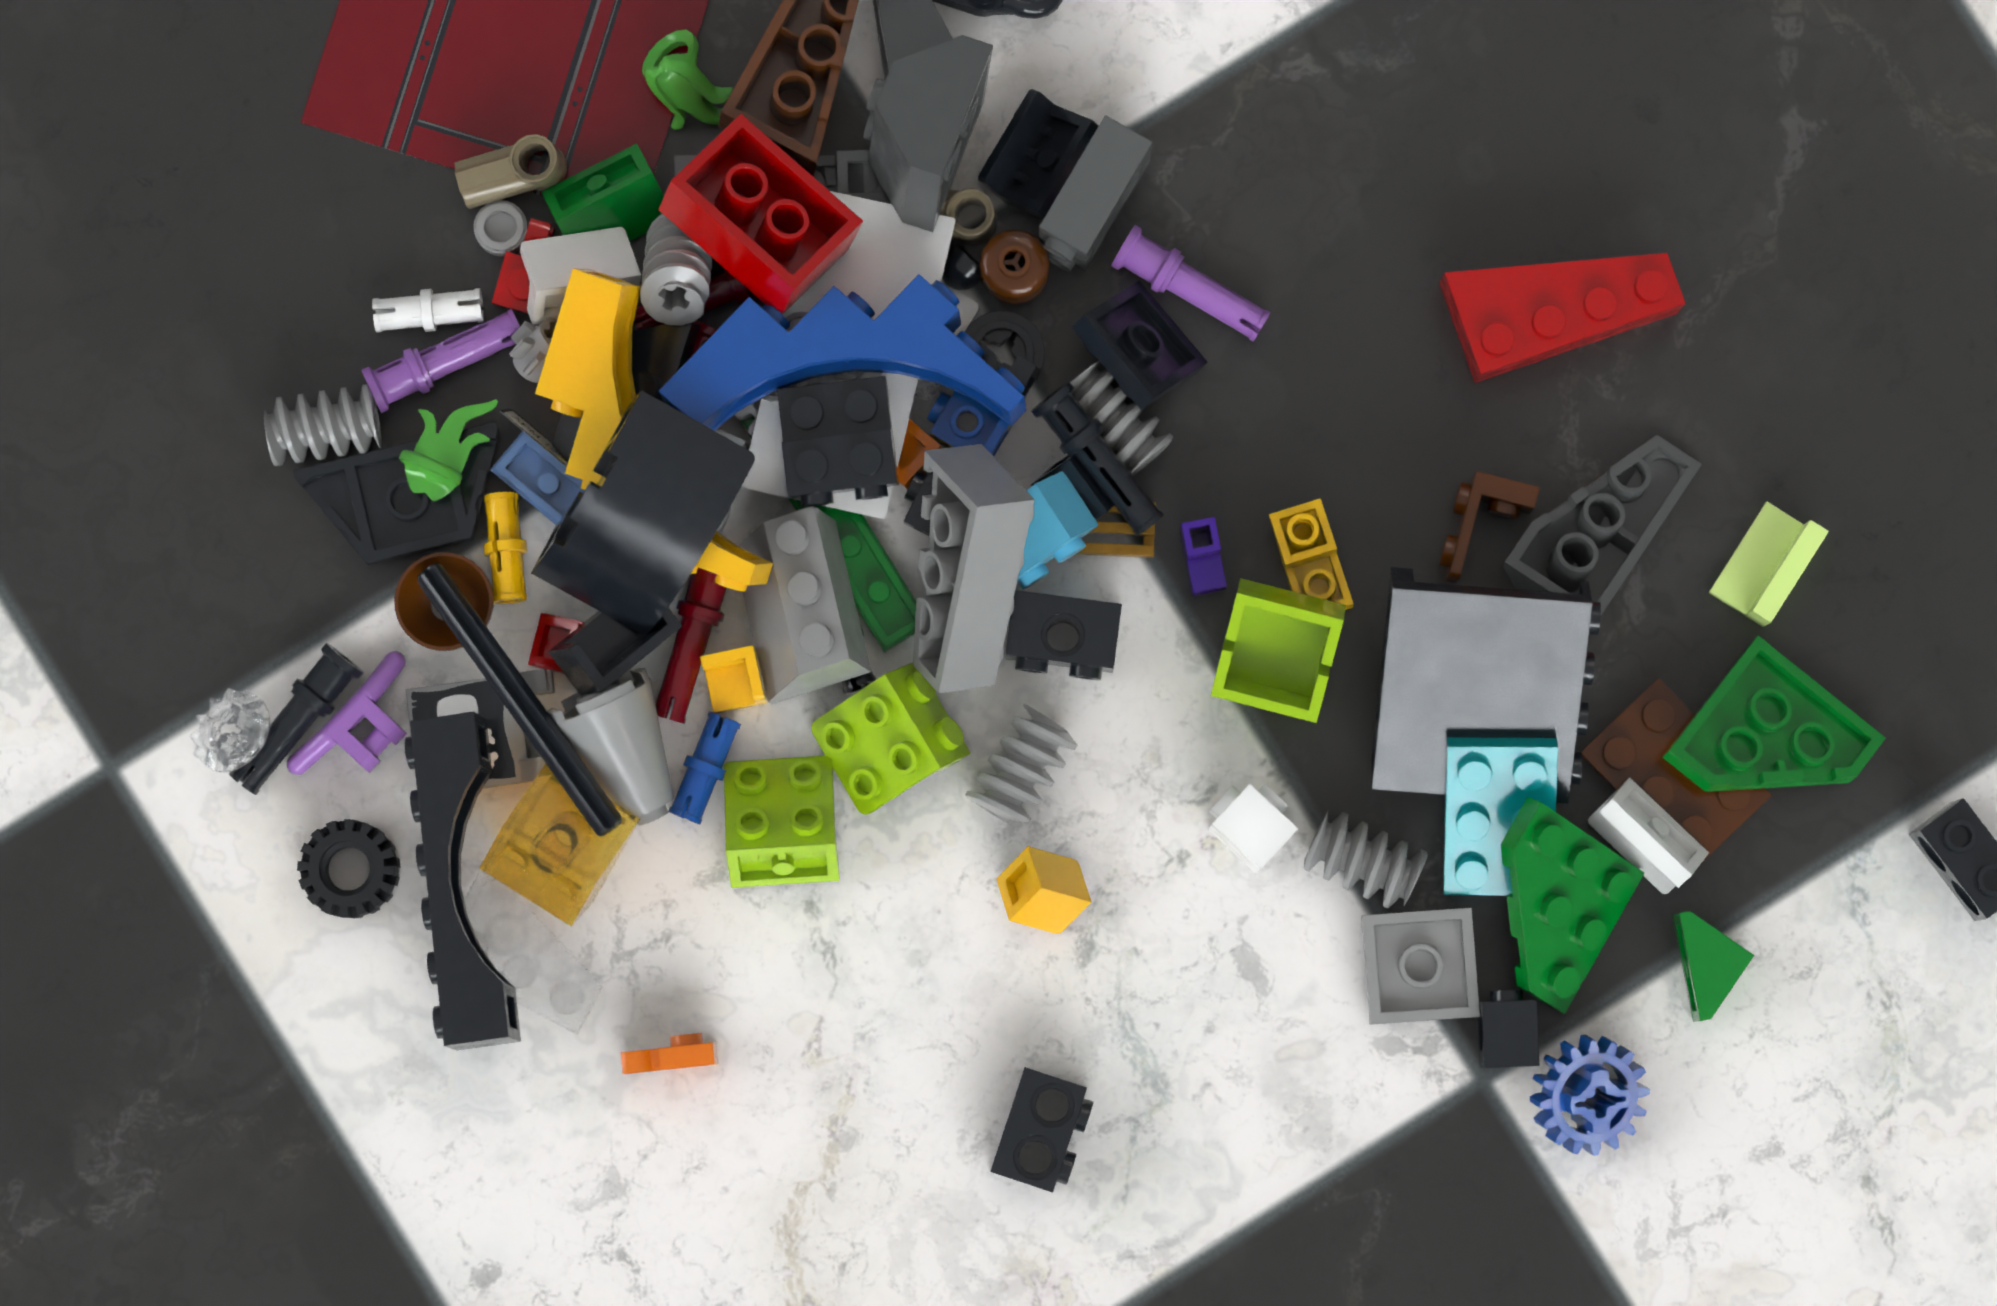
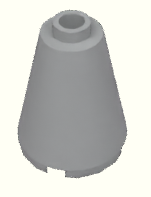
M645 668L630 671L634 681L631 679L620 684L617 679L601 693L582 695L576 693L564 699L561 703L565 712L552 707L547 710L624 820L636 818L639 826L668 813L666 804L674 799L651 679Z

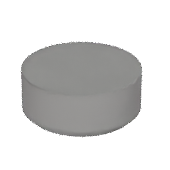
M498 200L486 204L479 210L474 220V234L478 243L486 252L494 256L504 257L506 251L515 254L520 250L529 224L518 206L508 201Z

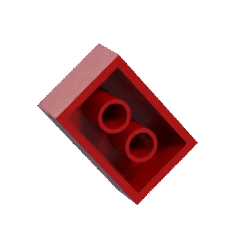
M742 114L732 121L670 181L658 209L764 304L774 307L782 315L849 250L863 223L860 217Z

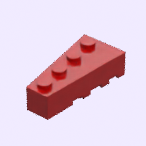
M1668 253L1445 272L1439 282L1475 383L1675 315L1686 304Z

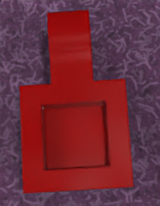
M531 218L524 241L553 237L555 227H552L550 223ZM506 251L491 303L498 307L512 309L513 311L529 315L527 304L530 280L521 255Z

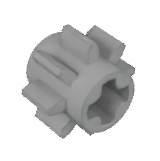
M548 318L543 320L540 325L534 326L524 321L511 337L517 344L509 353L513 357V364L518 373L531 382H539L557 319Z

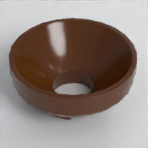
M450 552L433 553L423 556L412 563L401 576L394 596L395 612L402 629L414 642L427 649L453 651L463 648V646L446 622L437 618L433 613L432 603L419 586L417 576L424 569L435 563L442 564L486 626H488L492 617L494 594L490 581L484 571L472 560Z

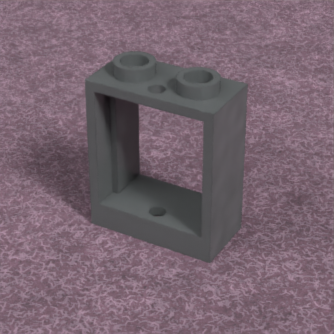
M1107 115L1104 116L1039 226V240L1047 250L1051 263L1068 272H1071L1074 266L1084 272L1087 270L1149 165L1152 141Z

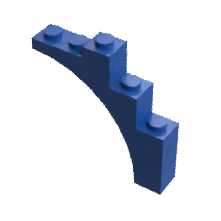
M920 274L909 283L875 320L871 319L875 315L874 310L858 294L851 291L848 296H845L838 288L833 286L790 332L787 329L791 324L777 309L769 305L761 308L748 297L659 390L665 404L714 431L735 413L766 395L777 391V389H782L811 378L851 372L901 374L941 384L978 401L1011 426L1027 411L1025 396L1021 394L1025 387L1017 377L1002 366L995 371L981 358L985 354L984 350L967 333L960 331L957 336L954 334L961 325L959 309L956 307L960 301L956 295L942 282L935 280L931 285Z

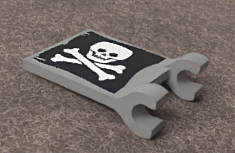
M539 669L520 672L535 695L555 693L553 671ZM486 678L405 689L409 725L412 720L473 711L487 720L492 774L483 788L557 780L542 757L530 759L527 736Z

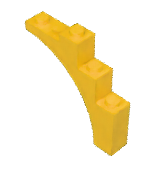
M573 268L535 394L553 400L550 407L552 410L581 418L565 474L582 479L580 488L585 490L590 481L597 484L600 480L601 475L594 472L593 469L628 405L636 397L632 375V333L641 286L592 269ZM716 531L691 574H696L698 568L716 574L715 583L726 588L745 592L747 586L767 584L773 563L735 545Z

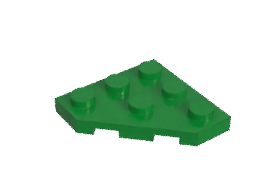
M1757 636L1748 645L1662 758L1705 792L1846 784L1853 781L1859 775L1886 737L1760 636Z
M1527 797L1500 844L1503 865L1510 868L1512 893L1506 895L1511 936L1518 939L1520 964L1515 965L1516 984L1519 988L1550 1008L1565 1014L1645 872L1542 802Z

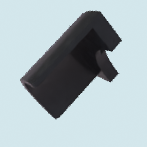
M641 390L628 405L593 469L594 472L601 475L600 480L597 484L590 481L584 493L579 491L564 516L554 527L531 574L638 633L648 634L670 606L712 540L755 461L754 454Z

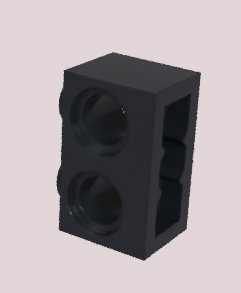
M1964 798L1952 801L1910 832L1909 836L1973 920L1988 919L1997 912V841Z
M1024 1067L990 1172L1052 1193L1056 1182L1067 1185L1077 1155L1067 1151L1073 1130L1084 1133L1094 1101L1084 1098L1087 1087ZM1057 1089L1066 1095L1069 1107L1062 1119L1047 1121L1038 1114L1036 1102L1039 1095L1045 1090ZM1029 1142H1042L1051 1151V1163L1041 1173H1030L1020 1164V1150Z

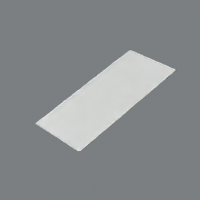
M830 191L860 217L863 223L849 250L783 316L786 318L794 312L808 313L833 286L838 288L845 296H848L851 291L856 293L865 278L869 277L862 299L874 310L875 315L871 319L875 320L918 274L931 285L935 280L941 282L955 218L940 215L934 231L930 232L903 223L892 204ZM802 318L792 320L790 322L791 326L787 331L790 332ZM856 372L844 373V375H852ZM865 372L857 379L885 376L887 379L898 468L918 379L901 374ZM810 379L797 383L795 387L806 386ZM774 391L768 395H777V391ZM761 398L749 451L755 456V461L741 487L790 498L787 493L778 401L770 402ZM893 486L887 487L888 497L856 500L855 491L834 493V503L822 506L885 519Z

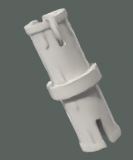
M481 288L433 294L432 289L420 290V295L372 299V309L376 311V314H373L376 333L423 327L425 332H432L437 330L438 325L484 322V310L481 309V307H484Z

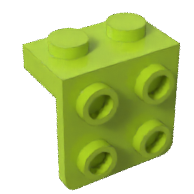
M913 662L882 675L816 719L811 726L813 736L824 754L832 759V767L857 810L865 815L878 810L930 775L956 764L971 754L964 742L960 726L949 717L936 695V690L914 667Z

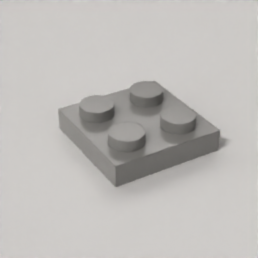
M1472 908L1361 916L1370 1025L1480 1017Z

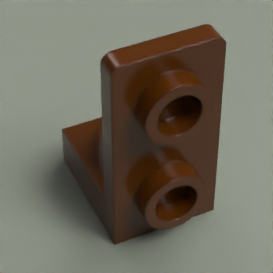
M1480 471L1474 473L1470 484L1461 482L1453 507V513L1462 515L1457 536L1447 534L1439 565L1448 567L1445 580L1456 583L1460 579L1480 502L1489 504L1487 512L1510 519H1519L1520 512L1530 514L1535 508L1540 487Z

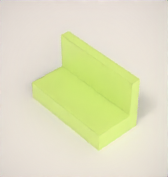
M1767 501L1708 593L1761 627H1765L1772 622L1829 531L1812 520L1802 524Z

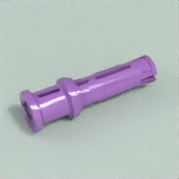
M1136 224L1134 225L1111 264L1113 268L1117 270L1122 267L1151 283L1150 289L1156 293L1158 291L1164 293L1167 289L1254 342L1271 311L1261 308L1183 262L1185 256L1181 254L1182 251L1177 248L1171 250L1164 248L1142 235V228Z
M510 309L494 319L476 325L432 347L430 346L419 352L417 348L412 350L408 348L403 351V357L375 370L368 366L361 371L380 412L383 413L389 410L390 403L416 391L425 394L430 391V388L434 387L433 381L489 357L502 349L515 345L516 343L511 337L520 325L513 310Z

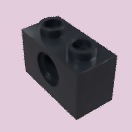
M1015 590L1014 611L1010 616L1006 659L1015 660V669L1019 671L1047 674L1048 665L1070 667V677L1099 681L1101 680L1102 672L1113 673L1122 604ZM1058 623H1067L1073 626L1079 636L1076 646L1068 651H1058L1052 648L1047 640V633L1052 626Z

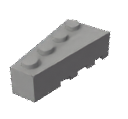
M982 444L925 450L924 470L933 472L932 494L922 496L921 517L925 520L930 519L929 548L919 549L918 569L921 571L922 581L926 588V597H918L916 599L913 665L938 694L995 686L999 664L1004 657V641L1009 617L1014 611V594L1019 571L1024 564V547L1029 524L1034 517L1035 499Z

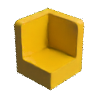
M753 645L700 656L701 665L706 675L713 713L719 714L767 703L759 661Z
M1027 846L996 878L1009 921L1055 934L1063 932L1091 903L1078 861Z

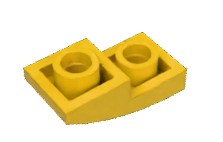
M1321 498L1269 514L1291 591L1346 605L1345 610L1353 608L1354 603L1337 555V546Z

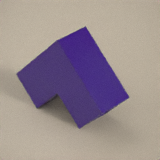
M1215 516L1181 523L1179 533L1192 596L1226 590L1227 584L1220 555L1221 545Z

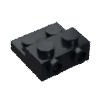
M885 376L777 389L788 497L791 499L800 498L801 507L820 506L834 503V493L855 491L856 500L888 497L887 487L899 485L887 379Z

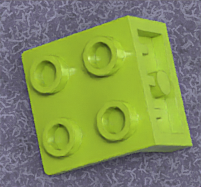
M823 755L726 762L724 764V770H726L724 774L725 841L731 888L839 881L832 759Z

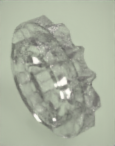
M228 688L223 699L210 698V710L206 714L196 715L200 726L189 736L196 745L193 755L207 768L216 772L234 771L249 763L265 744L270 730L269 710L264 701L249 690L237 692ZM234 723L235 727L240 730L239 734L235 732L222 734L220 729L224 724L232 725Z

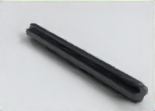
M435 563L424 569L417 576L419 586L596 835L601 837L615 830L622 823L621 814L445 567L440 563Z

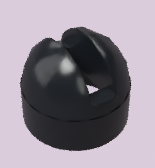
M956 243L948 252L942 279L946 285L956 290L973 288L981 281L979 262Z

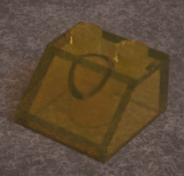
M545 764L502 826L479 869L572 927L594 902L640 818L611 801L621 814L622 823L615 830L604 836L596 835L547 764Z

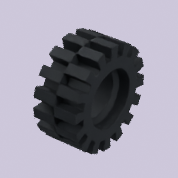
M344 819V821L339 822L332 821L326 823L327 826L323 829H316L311 834L312 839L309 843H304L300 851L303 852L302 859L297 863V871L301 873V879L298 881L301 889L305 890L308 895L306 898L313 905L319 907L321 911L329 915L353 919L362 918L363 915L369 913L373 914L380 910L379 907L384 902L388 903L393 896L391 893L394 887L398 886L400 877L397 874L398 868H401L400 859L396 857L394 851L396 848L392 841L387 839L385 833L365 822L353 819ZM345 848H356L363 852L370 865L367 880L362 886L354 890L338 888L329 876V863L332 857L338 851Z

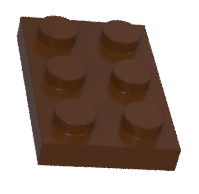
M1657 678L1580 752H1582V758L1614 792L1630 777L1709 852L1703 860L1705 861L1772 795L1765 788L1705 792L1662 758L1694 717V714Z

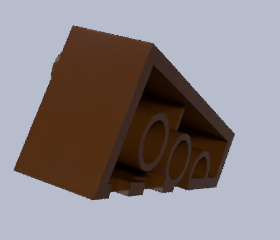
M783 0L721 110L718 128L724 130L742 114L814 177L859 0Z

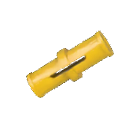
M496 492L484 495L488 527V542L484 543V555L490 557L494 604H514L528 600L523 569V554L527 553V541L521 539L518 507L519 496L518 493Z

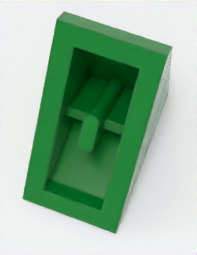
M1691 911L1677 913L1672 916L1693 1022L1710 1020L1754 955Z

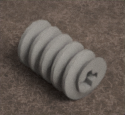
M661 214L651 223L646 235L647 243L643 261L644 270L640 287L641 303L646 313L654 320L667 325H685L695 322L704 314V305L710 294L709 284L711 282L712 257L665 215Z
M1098 361L1070 382L1074 387L1072 394L1091 419L1098 418L1103 424L1101 427L1104 430L1100 435H1104L1103 439L1113 452H1118L1116 456L1127 469H1132L1130 473L1134 476L1168 447L1173 439V435L1167 433L1154 438L1152 433L1160 421L1159 418L1155 416L1140 421L1138 417L1142 410H1140L1135 402L1126 404L1125 399L1127 396L1119 386L1115 388L1111 386L1114 379L1107 369L1099 371L1097 366L1100 361Z
M368 384L362 385L359 401H353L347 388L342 387L340 388L337 404L332 405L325 390L319 391L316 407L311 408L302 393L297 395L295 410L289 411L282 397H276L272 414H268L264 410L266 440L274 466L283 465L287 450L295 463H304L308 446L317 460H324L327 457L330 443L339 457L347 456L351 440L361 454L369 452L372 437H374L379 448H382L378 409Z
M1023 704V706L1032 717V720L1015 717L1011 723L1021 737L1015 738L1003 735L1000 740L1001 745L1009 756L991 754L988 758L989 763L997 774L992 775L979 772L976 778L986 792L983 794L967 791L965 794L971 801L1008 824L1012 820L1029 823L1031 818L1021 805L1023 802L1040 805L1043 800L1033 786L1036 783L1051 787L1054 783L1045 767L1049 765L1064 768L1066 763L1056 750L1058 747L1075 750L1078 746L1067 730L1026 704Z
M1327 810L1304 859V870L1310 871L1321 860L1325 862L1323 876L1325 880L1329 881L1339 870L1344 871V889L1349 890L1361 879L1364 880V898L1369 899L1381 888L1384 890L1383 907L1389 909L1399 898L1404 899V907L1425 865L1428 852L1420 849L1408 860V842L1400 840L1389 851L1387 850V832L1380 831L1371 841H1368V823L1361 821L1349 832L1347 831L1348 814L1341 812L1330 823L1328 822Z

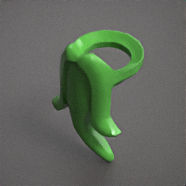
M686 29L674 31L658 41L649 51L642 67V73L649 88L674 114L671 122V128L674 130L683 128L686 112L703 123L719 125L720 113L723 108L713 106L711 103H725L733 91V87L714 86L697 67L699 43L696 36ZM679 46H688L687 53L667 55Z
M497 399L454 410L443 424L439 433H436L437 421L434 415L428 410L418 409L424 419L425 429L414 451L403 450L398 458L404 463L407 481L413 493H426L435 502L452 492L456 486H459L462 480V471L473 447L490 441L484 434L474 433L467 436L460 443L461 434L470 420L493 411L498 405L499 401Z

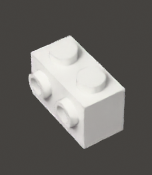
M1249 784L1242 792H1239L1232 786L1209 812L1216 820L1208 830L1255 874L1262 869L1298 828L1282 814L1288 808V805L1266 785H1263L1257 791Z

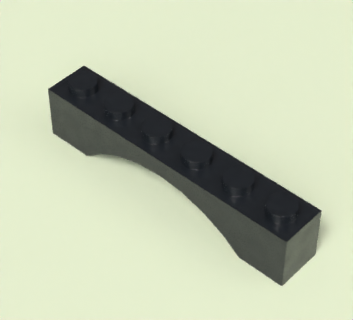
M474 711L410 721L411 736L405 738V756L409 768L415 769L417 790H412L410 793V805L414 821L421 823L423 843L416 846V862L420 875L426 876L428 897L422 899L421 911L426 930H432L434 951L427 954V969L431 983L438 986L439 1006H434L433 1008L435 1034L438 1039L443 1038L445 1047L457 1051L521 1042L516 989L496 969L479 944L467 915L461 886V853L466 826L477 797L492 774L487 720Z

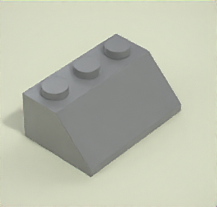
M810 506L763 522L739 547L773 563L767 584L747 586L746 591L743 592L768 703L775 704L870 673V663L836 521L815 506Z

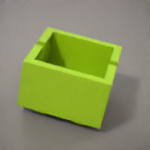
M1240 578L1210 696L1317 723L1329 678L1330 666L1332 667L1344 622L1346 605Z

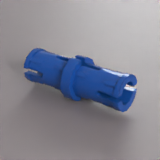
M710 711L693 756L687 755L683 763L688 768L672 807L668 811L699 825L702 822L701 818L716 781H723L726 770L722 769L737 730L741 726L736 721L726 717L723 718L721 715Z

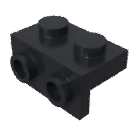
M1030 89L978 175V181L1004 203L1044 219L1099 125L1089 118L1055 105L1041 92Z

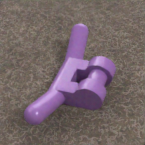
M398 651L389 652L360 689L321 730L288 758L287 769L290 773L294 775L303 774L336 744L342 747L357 763L370 773L380 763L381 760L378 756L391 742L395 745L399 743L407 733L375 703L405 667L406 660L402 653ZM366 718L375 728L361 742L351 732Z

